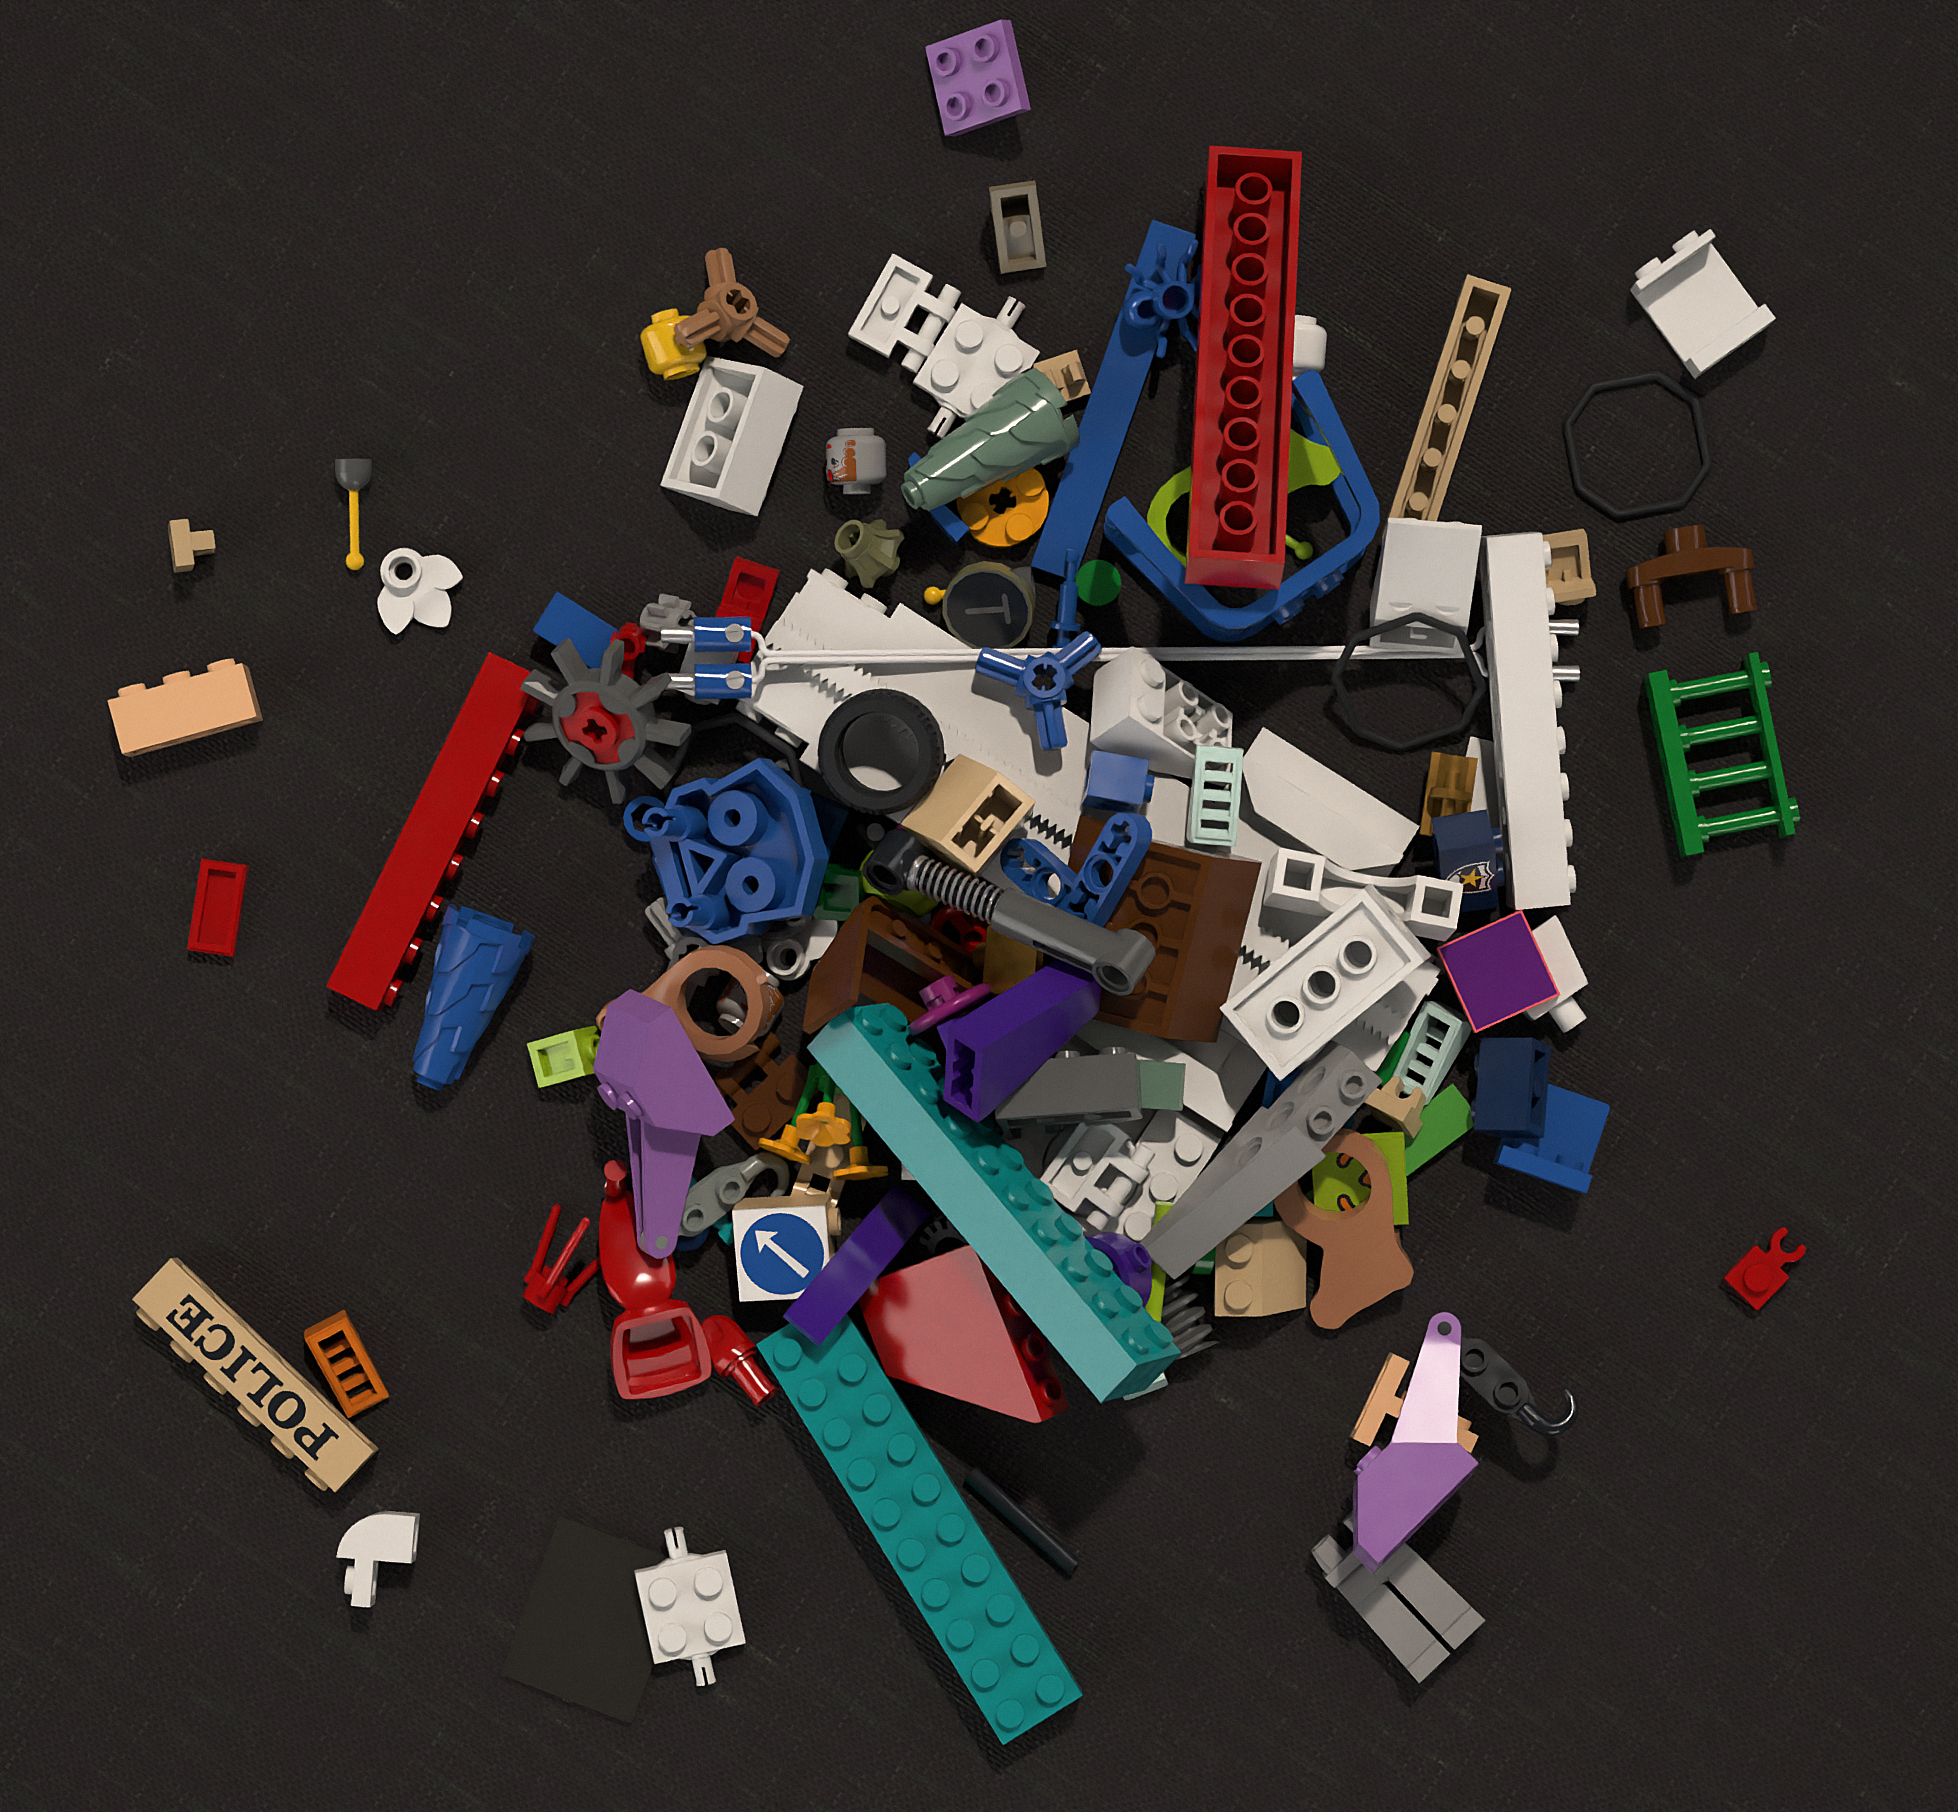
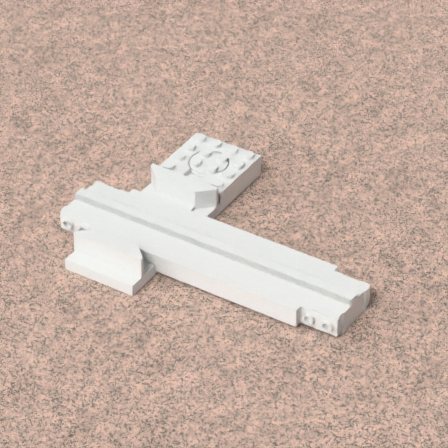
M827 568L824 569L822 574L813 569L810 570L807 575L808 581L800 594L795 593L779 620L774 623L765 637V646L771 651L972 649L901 603L891 618H888L884 615L887 610L884 604L866 593L863 594L861 599L845 590L848 582ZM760 650L751 662L752 677L758 674L761 662L766 658H770L763 655ZM976 662L770 664L766 667L763 679L756 684H752L751 698L737 699L739 703L735 709L751 720L759 723L762 717H765L778 726L774 734L796 748L799 747L801 742L807 744L808 747L799 760L822 776L817 756L819 737L826 720L838 706L856 694L880 688L902 691L915 697L931 711L943 735L944 760L938 779L959 754L1000 772L1036 801L1032 815L1011 839H1036L1066 865H1068L1079 816L1083 815L1108 821L1111 816L1118 813L1081 806L1088 760L1093 750L1103 751L1090 742L1091 724L1061 706L1068 741L1067 746L1055 751L1042 750L1039 743L1034 710H1027L1024 698L1014 694L1016 687L977 673L975 671ZM883 712L869 713L855 720L845 734L843 754L847 767L852 775L867 787L882 791L893 790L906 784L916 772L919 764V746L912 730L899 718ZM1264 727L1243 757L1236 846L1189 842L1186 833L1191 788L1169 774L1153 770L1147 771L1148 775L1155 776L1153 793L1150 803L1143 802L1137 813L1146 817L1152 829V839L1213 855L1219 850L1262 861L1227 1001L1327 919L1263 905L1270 860L1280 847L1326 856L1331 863L1349 871L1371 876L1388 877L1395 865L1404 856L1403 852L1420 827ZM1229 784L1223 790H1228ZM1203 800L1202 808L1226 810L1227 802L1215 801L1213 803L1210 800ZM918 802L905 810L883 815L899 825ZM1201 819V827L1224 829L1225 821ZM1126 826L1125 832H1128L1130 826ZM1001 852L980 876L993 886L1001 888L1003 892L1011 887L1025 893L1002 871L1000 864ZM1026 861L1024 862V865H1023V867H1025V868H1034V869H1037V868H1038V867H1031ZM1055 873L1050 876L1047 883L1048 893L1053 899L1060 891V880ZM1353 941L1351 946L1353 957L1361 963H1370L1372 958L1370 947L1362 941ZM1430 953L1431 956L1330 1040L1350 1049L1373 1072H1376L1395 1041L1403 1032L1423 997L1428 996L1439 979L1436 977L1441 969L1432 964L1436 957ZM1317 971L1315 980L1318 988L1326 993H1333L1336 987L1334 977L1326 971ZM1290 1001L1281 1002L1280 1013L1282 1017L1289 1022H1298L1300 1017L1298 1007ZM1225 1014L1223 1015L1216 1043L1166 1039L1091 1019L1056 1051H1077L1080 1053V1056L1099 1055V1050L1103 1048L1123 1047L1127 1049V1053L1135 1052L1138 1060L1186 1063L1183 1109L1181 1111L1142 1108L1143 1119L1113 1123L1129 1134V1137L1119 1149L1124 1155L1131 1158L1140 1144H1143L1156 1154L1146 1168L1149 1173L1141 1184L1136 1182L1121 1204L1124 1208L1117 1218L1111 1217L1102 1231L1086 1221L1096 1207L1087 1198H1084L1075 1212L1053 1198L1065 1214L1072 1216L1078 1221L1083 1229L1084 1236L1102 1232H1114L1128 1237L1135 1243H1140L1153 1228L1155 1202L1164 1201L1174 1204L1197 1179L1220 1143L1222 1136L1230 1129L1233 1119L1267 1065ZM1327 1043L1296 1068L1304 1070ZM1080 1123L1061 1124L1062 1132L1050 1134L1045 1133V1126L1021 1129V1138L1008 1140L1004 1133L1001 1138L1021 1153L1024 1159L1023 1164L1035 1178L1040 1179ZM1109 1163L1094 1185L1106 1192L1121 1171Z

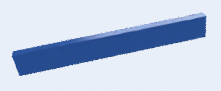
M1152 219L1136 268L1142 272L1145 278L1156 284L1164 283L1155 267L1158 257L1156 246L1159 243H1163L1167 253L1165 266L1172 280L1177 281L1179 259L1187 250L1189 242L1195 239L1196 234ZM1133 276L1078 429L1080 444L1070 452L1031 563L1033 569L1065 580L1068 561L1065 560L1067 549H1072L1079 554V562H1076V578L1158 345L1155 334L1160 323L1152 329L1136 330L1128 325L1124 318L1123 309L1125 301L1134 293L1150 291L1136 284Z

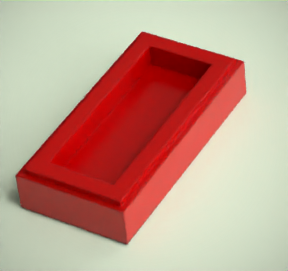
M201 858L187 950L235 957L249 871L248 865Z

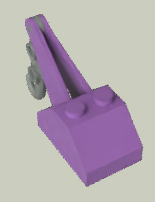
M629 989L611 1002L607 1007L593 1071L601 1083L597 1089L604 1102L611 1109L619 1108L626 1113L636 1213L637 1244L645 1253L662 1259L674 1251L678 1236L691 1237L698 1235L734 1208L735 1204L743 1199L754 1178L762 1171L773 1169L778 1176L777 1187L770 1197L783 1196L790 1182V1172L788 1165L782 1157L774 1153H759L744 1162L715 1169L689 1189L701 1134L715 1136L731 1124L735 1118L671 1007L632 989Z

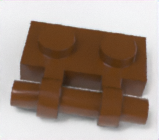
M770 1030L758 1042L754 1041L759 1049L757 1052L742 1060H737L727 1071L722 1068L713 1077L714 1083L723 1099L729 1095L738 1104L731 1111L735 1118L731 1125L756 1151L761 1148L758 1144L760 1138L769 1140L794 1116L809 1073L807 1068L793 1054L787 1057L779 1066L773 1061L770 1055L782 1042ZM759 1066L768 1076L751 1093L747 1094L739 1084ZM818 1084L816 1085L815 1091L811 1099H813L820 1092L817 1089Z

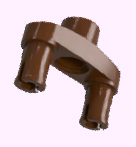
M1704 525L1686 526L1664 531L1667 555L1625 570L1628 589H1633L1639 629L1666 625L1660 584H1663L1665 579L1718 571L1719 575H1724L1730 615L1757 610L1751 570L1755 569L1752 550L1737 547L1708 548Z

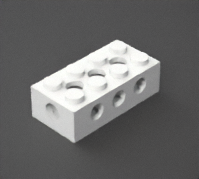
M1370 883L1222 1005L1220 1009L1281 1081L1431 955ZM1353 941H1362L1370 947L1372 952L1370 963H1361L1353 957L1351 952ZM1317 971H1326L1334 977L1336 987L1333 993H1326L1318 988L1315 980ZM1282 1001H1290L1298 1007L1300 1013L1298 1022H1289L1282 1017L1280 1013Z

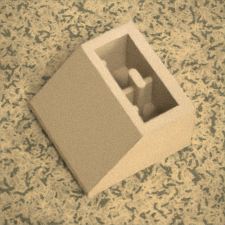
M959 754L902 821L900 826L950 867L956 869L958 873L964 872L965 877L971 875L973 881L981 876L1032 815L1036 801L1000 772Z

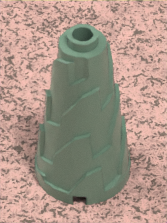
M1036 368L1024 370L995 391L992 399L966 416L964 424L933 445L925 457L904 473L905 483L901 485V491L910 506L914 509L922 507L930 511L961 496L965 499L1001 479L1006 482L1040 463L1046 465L1077 448L1080 444V435L1075 418L1071 415L1065 420L1063 419L1060 408L1067 405V402L1051 380Z

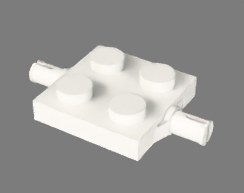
M1009 296L996 319L982 316L961 303L913 381V384L931 394L941 406L932 423L927 428L932 434L935 433L944 419L945 422L936 435L943 439L956 417L965 418L992 399L995 391L1033 365L1040 351L1020 340L1011 329L1026 307L1019 301L1012 314L1008 316L1017 299Z
M675 1527L678 1546H675L672 1529L664 1531L670 1558L665 1559L656 1566L634 1570L654 1664L679 1658L692 1659L696 1685L704 1686L705 1681L702 1667L705 1668L708 1685L716 1682L710 1655H713L720 1649L745 1644L746 1642L726 1550L704 1555L688 1553L683 1533L684 1529L683 1527Z

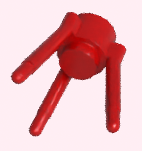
M555 1204L552 1207L532 1266L523 1279L528 1285L522 1296L535 1306L551 1314H554L559 1304L567 1307L575 1293L601 1268L599 1255L566 1287L569 1279L562 1274V1271L590 1225V1219L584 1217L573 1232L554 1266L545 1265L541 1271L561 1212L559 1204Z

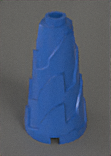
M454 904L448 905L442 922L444 928L435 954L433 977L425 1003V1017L412 1062H415L412 1070L419 1074L416 1081L441 1091L445 1084H453L455 1079L459 1080L477 1040L489 1025L497 1006L512 985L525 955L529 954L535 941V936L524 929L521 936L512 933L514 924L461 906L459 911Z

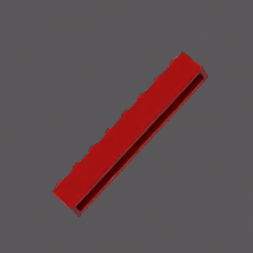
M491 652L488 653L326 987L379 1012H382L385 1004L390 1007L394 1005L404 983L398 980V977L405 963L413 965L423 946L424 940L418 938L426 921L430 923L435 921L443 905L444 898L438 895L446 879L453 882L463 864L465 857L460 855L459 852L467 837L473 840L483 823L485 815L479 813L484 800L486 796L494 798L503 782L505 773L499 771L507 754L515 756L523 741V733L525 731L520 730V726L527 712L534 715L542 702L520 689L522 682L531 673L530 671Z

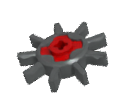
M571 639L562 640L550 654L568 684L564 685L536 669L522 682L520 688L522 691L553 706L552 717L535 720L523 733L526 742L543 741L552 738L559 739L564 748L572 755L563 766L559 782L565 786H568L577 779L585 770L586 765L605 771L613 804H621L631 793L632 784L628 767L633 764L661 790L675 775L677 770L650 746L651 743L655 741L681 746L691 734L690 724L656 718L652 701L657 700L673 679L666 672L652 677L646 684L640 686L632 678L621 673L624 660V641L615 639L604 651L601 658V668L588 669Z

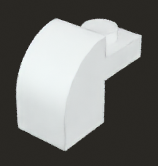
M395 1511L374 1513L355 1523L345 1533L339 1544L336 1557L355 1559L354 1566H347L344 1585L345 1594H352L351 1606L371 1607L375 1604L379 1561L412 1563L416 1560L420 1513Z

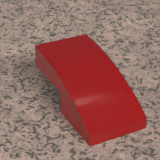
M737 556L734 559L724 595L715 617H750L751 631L760 634L781 570ZM751 638V652H739L738 661L744 663L751 662L757 645L756 639Z

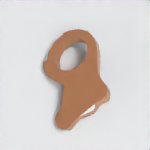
M709 945L692 951L680 958L647 990L640 993L672 1008L700 1058L721 1062L742 1060L759 1050L754 1040L765 1028L771 1006L767 986L769 979L762 967L745 952L726 945ZM716 967L729 972L741 983L747 995L748 1012L745 1023L737 1033L731 1036H715L704 1032L693 1022L687 1011L685 993L688 982L701 968ZM614 1000L607 1002L596 1017L601 1033L607 1007Z
M1340 1128L1321 1151L1323 1153H1345L1357 1159L1368 1171L1372 1184L1365 1200L1353 1209L1341 1212L1323 1210L1312 1204L1302 1193L1299 1180L1273 1199L1276 1210L1287 1225L1304 1238L1323 1248L1324 1255L1321 1266L1320 1288L1312 1298L1310 1311L1317 1326L1325 1329L1341 1327L1347 1319L1358 1311L1378 1302L1393 1291L1410 1285L1414 1274L1412 1263L1401 1247L1399 1229L1394 1228L1393 1194L1388 1161L1384 1153L1370 1138L1352 1129Z

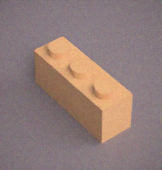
M231 658L207 665L208 672L191 677L189 671L167 675L162 678L164 685L146 689L145 683H140L119 689V697L107 701L122 754L127 757H133L262 721L249 668L243 663L235 665L234 659Z

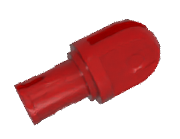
M712 1315L701 1322L700 1325L710 1352L711 1364L721 1377L733 1376L752 1399L756 1407L771 1399L778 1392L779 1387L772 1382L754 1359L757 1347L738 1324L724 1315Z

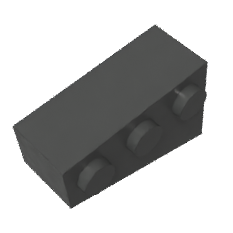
M1123 1047L1103 1048L1099 1050V1055L1080 1056V1053L1077 1051L1055 1052L1052 1055V1059L1044 1062L995 1108L996 1120L1006 1138L1013 1140L1021 1138V1129L1036 1126H1045V1133L1050 1134L1062 1132L1061 1124L1085 1123L1087 1127L1143 1119L1140 1063L1135 1052L1127 1053V1049Z

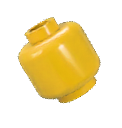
M669 309L652 315L653 324L647 326L640 335L649 369L655 374H663L664 380L679 379L700 370L698 364L707 355L704 341L690 348L676 343L675 325L690 317L688 315L679 316L678 309Z

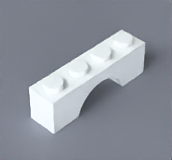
M1280 847L1270 860L1263 905L1328 918L1360 890L1371 883L1415 936L1446 941L1457 929L1464 884L1421 875L1404 878L1365 875L1336 866L1326 856Z

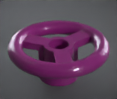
M949 974L925 987L918 993L929 1012L909 1025V1034L911 1036L922 1035L975 1006L991 994L990 985L982 983L959 994L956 989L958 985L952 975Z

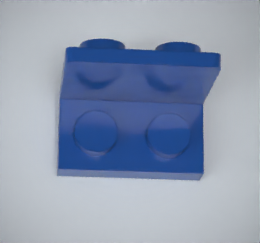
M1548 1084L1544 1138H1501L1493 1163L1579 1193H1587L1592 1179V1175H1589L1588 1172L1610 1106L1601 1101Z

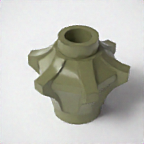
M882 519L875 520L870 524L861 523L858 520H850L838 530L834 544L836 550L841 553L845 560V575L849 578L856 575L859 576L861 585L867 589L873 588L874 583L880 576L887 577L896 571L900 563L897 549L905 538L903 532L899 529L887 530L886 522Z

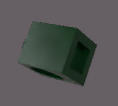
M829 862L827 864L814 911V919L846 921L853 909L869 898L868 894L864 895L862 870L859 871L860 863Z

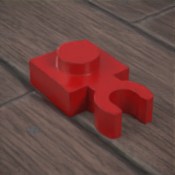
M1785 1227L1778 1228L1771 1234L1768 1242L1769 1248L1765 1253L1757 1245H1753L1722 1277L1754 1310L1758 1311L1790 1278L1780 1267L1785 1262L1799 1260L1806 1251V1247L1803 1244L1797 1245L1790 1253L1782 1251L1780 1241L1789 1232Z

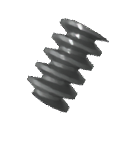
M1188 1272L1182 1273L1175 1280L1166 1274L1161 1324L1170 1331L1173 1337L1172 1342L1181 1351V1354L1175 1360L1218 1343V1341H1203V1338L1213 1330L1211 1324H1196V1321L1205 1313L1204 1307H1189L1188 1305L1198 1296L1196 1289H1181L1191 1278Z

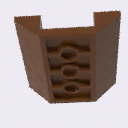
M1083 815L1079 816L1067 865L1077 875L1107 821ZM1131 836L1128 837L1126 843H1130L1132 838ZM1152 839L1147 852L1104 928L1113 932L1128 928L1141 933L1154 946L1156 956L1131 994L1120 996L1107 991L1101 986L1099 1012L1092 1019L1166 1039L1216 1043L1224 1015L1220 1007L1227 1002L1262 861L1219 850L1213 855ZM1108 861L1101 865L1099 871L1100 881L1105 887L1108 886L1113 877L1112 866ZM1082 905L1081 910L1083 912L1085 905Z

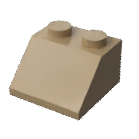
M1273 1214V1217L1252 1216L1216 1246L1215 1263L1213 1266V1309L1215 1316H1266L1306 1307L1307 1239L1287 1225L1280 1214Z

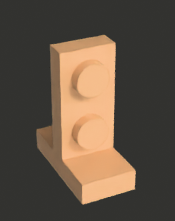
M1389 1352L1350 1437L1371 1446L1385 1414L1388 1413L1396 1418L1399 1417L1407 1391H1404L1401 1398L1394 1395L1410 1363L1409 1361ZM1458 1416L1457 1443L1471 1453L1479 1436L1468 1431L1472 1422Z

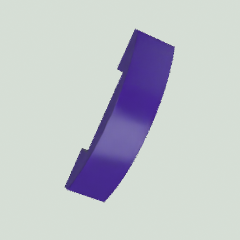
M894 1184L783 1317L819 1347L931 1213L897 1184Z

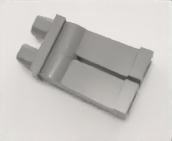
M1353 1510L1342 1521L1352 1532ZM1329 1534L1311 1549L1318 1564L1324 1570L1322 1573L1323 1577L1343 1594L1418 1683L1425 1679L1450 1653L1385 1585L1388 1581L1399 1590L1454 1650L1485 1621L1406 1543L1374 1574L1353 1554V1544L1344 1551Z

